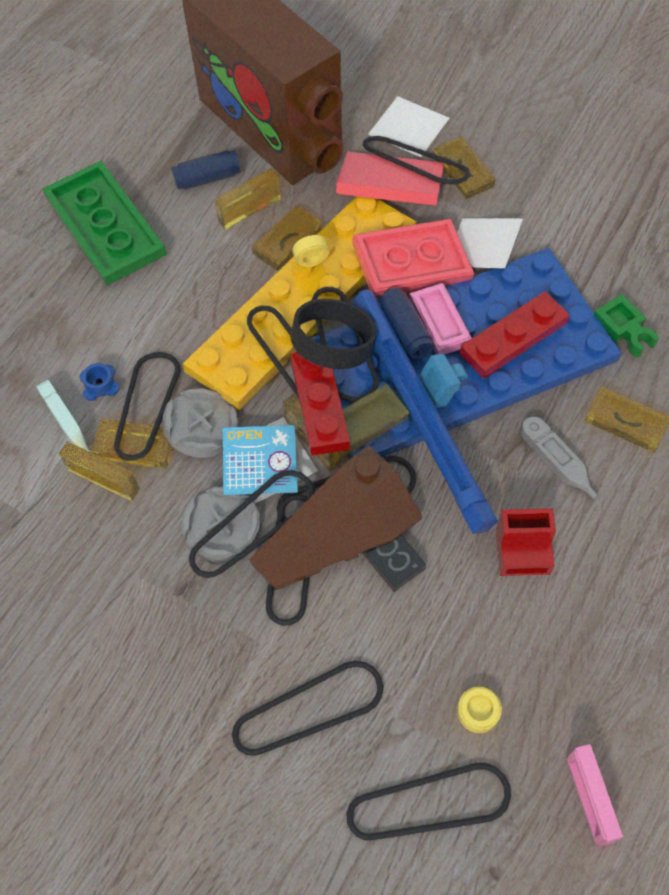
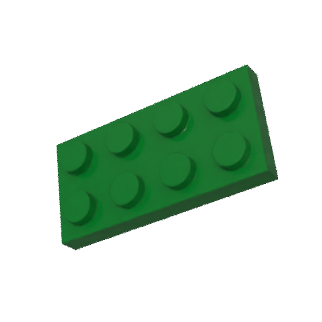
M101 160L42 188L45 198L106 286L167 255L164 244Z

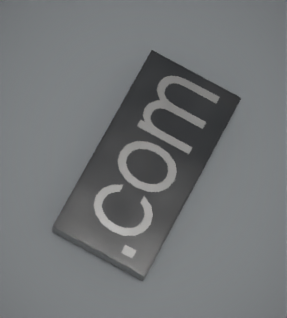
M402 535L393 542L362 552L393 592L426 569V563Z

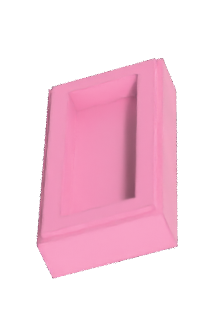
M443 283L409 294L412 305L432 337L433 350L436 355H445L460 350L461 345L472 339Z
M591 744L576 747L566 760L595 845L601 847L612 844L623 838L593 749Z

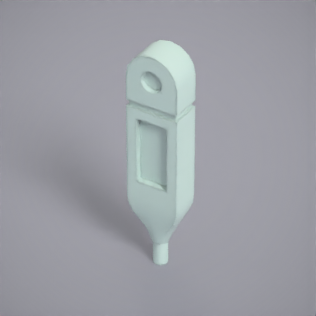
M46 380L37 385L38 392L69 441L84 454L87 460H91L93 456L88 449L78 424L50 381Z

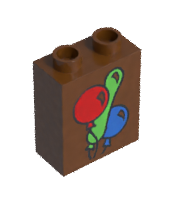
M182 0L200 101L292 186L313 172L323 174L331 170L341 158L344 149L342 142L341 103L343 94L341 91V51L280 0Z

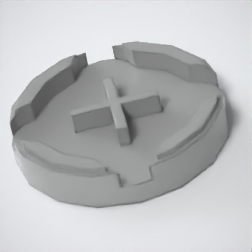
M204 388L187 389L180 392L178 397L173 400L171 399L166 404L162 419L164 436L170 445L182 454L196 458L214 457L222 453V428L238 427L239 424L237 411L232 404L230 406L216 391Z
M223 486L207 489L198 498L195 496L188 503L182 515V532L189 549L191 550L249 496L247 494L223 495ZM254 502L248 505L203 545L196 555L212 563H226L257 541L260 535L261 519Z

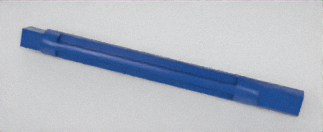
M372 290L359 292L351 304L363 310L373 320L376 326V337L373 347L379 354L419 429L472 534L487 532L498 522L494 512L472 476Z

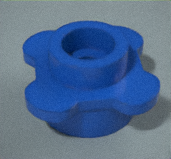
M96 363L88 366L81 372L79 378L85 386L83 396L86 400L94 401L97 397L105 395L114 396L118 393L119 385L114 380L116 370L112 365ZM103 381L100 385L96 384L97 382Z

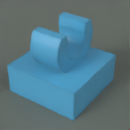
M444 354L432 355L429 358L419 378L435 408L446 407L454 393L460 390L461 383L459 380L467 379L468 374L462 364L450 365Z

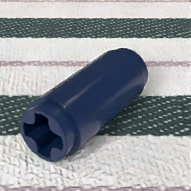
M235 150L222 151L181 162L177 166L171 167L178 190L183 188L184 190L234 177L235 174L241 173Z
M392 288L386 291L380 297V304L406 354L413 360H419L428 356L434 349L432 337L407 294L400 288Z

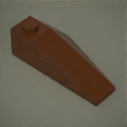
M368 445L342 465L249 561L275 590L318 574L324 567L344 559L346 562L357 558L359 553L393 542L422 519V514L396 470Z

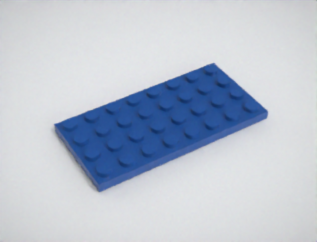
M550 248L509 262L505 268H494L473 276L471 280L445 287L471 338L477 336L545 291L570 316L566 325L484 379L460 355V350L445 354L450 365L462 364L468 374V378L459 380L461 383L460 390L454 393L446 407L436 408L447 430H451L619 361L621 356L620 350L601 322L593 315L594 312ZM344 325L324 333L327 346L347 349L360 346L353 327L349 325ZM319 335L311 338L321 344ZM374 347L370 357L379 380L376 393L370 399L363 402H349L340 398L350 440V450H346L350 459L368 445L383 457L424 441ZM434 350L428 356L419 360H413L407 355L418 377L432 355H436ZM366 361L354 368L333 369L336 384L344 394L360 397L372 389L373 377Z

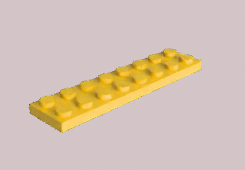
M356 196L317 234L325 237L330 250L327 259L316 266L303 267L298 265L295 257H293L183 363L184 372L208 389L219 393L225 401L240 410L279 371L247 326L249 312L261 305L271 306L281 313L292 328L295 312L301 305L312 301V297L318 289L323 287L338 288L345 294L348 300L366 282L352 245L353 235L415 225L417 221L379 199ZM325 292L318 296V299L342 301L340 296L333 292ZM260 311L253 316V326L283 366L290 359V354L297 352L292 345L290 335L273 313ZM321 319L322 326H323L329 319ZM316 320L305 322L300 326L303 332L310 338L318 331Z

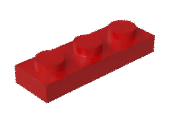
M545 291L461 345L460 355L484 379L566 325L570 315Z
M299 353L290 354L291 367L310 455L315 456L350 450L349 435L333 369L316 365L303 358Z

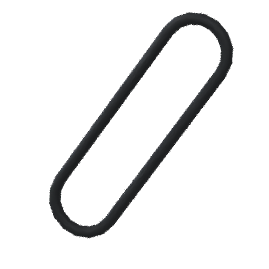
M263 305L255 307L247 316V326L298 397L295 383L253 326L252 318L257 312L269 311L277 317L290 336L292 328L275 308Z
M293 494L286 497L280 503L276 526L282 523L284 509L289 502L293 500L306 502L309 497L301 494ZM310 577L303 579L299 612L295 617L285 620L278 618L272 611L274 588L268 583L266 612L273 622L286 626L298 622L303 617L306 610Z

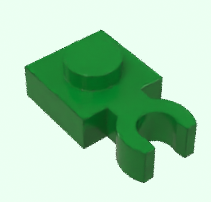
M623 294L594 311L593 315L601 322L612 340L617 343L624 338L628 342L627 348L633 356L638 358L642 355L644 346L639 341L647 343L650 348L656 346L659 339L658 335L652 329L643 327L646 317Z

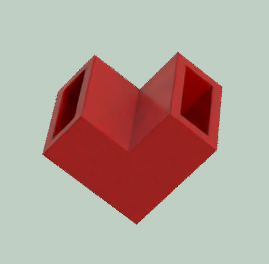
M553 508L501 510L496 527L500 576L551 575L555 566L552 540L556 533Z

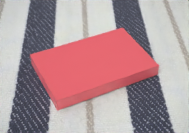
M347 151L336 183V193L435 206L437 205L441 183L378 155ZM395 157L437 177L442 178L444 163Z
M451 219L353 235L352 245L369 290L373 291L376 298H380L386 291L392 288H400L404 293H408L440 283L447 286L473 279L474 271Z

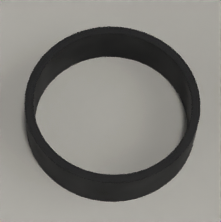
M317 299L306 302L297 309L290 337L295 350L306 360L326 368L349 369L363 364L370 357L376 337V326L367 313L350 303L334 299ZM316 319L336 320L356 329L364 337L366 343L347 349L325 346L308 337L300 326L305 322Z

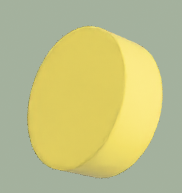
M321 235L306 236L297 241L292 248L296 263L303 267L316 266L325 261L330 254L327 241Z
M473 687L465 691L457 706V715L460 723L467 730L474 733H486L492 730L497 725L502 713L499 698L493 691L485 687Z

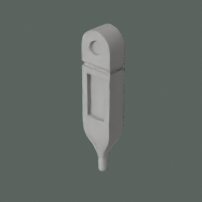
M536 416L526 418L521 428L523 440L533 448V451L564 484L586 491L593 500L596 499L598 494L591 488L584 463L554 431H551V428L541 418Z

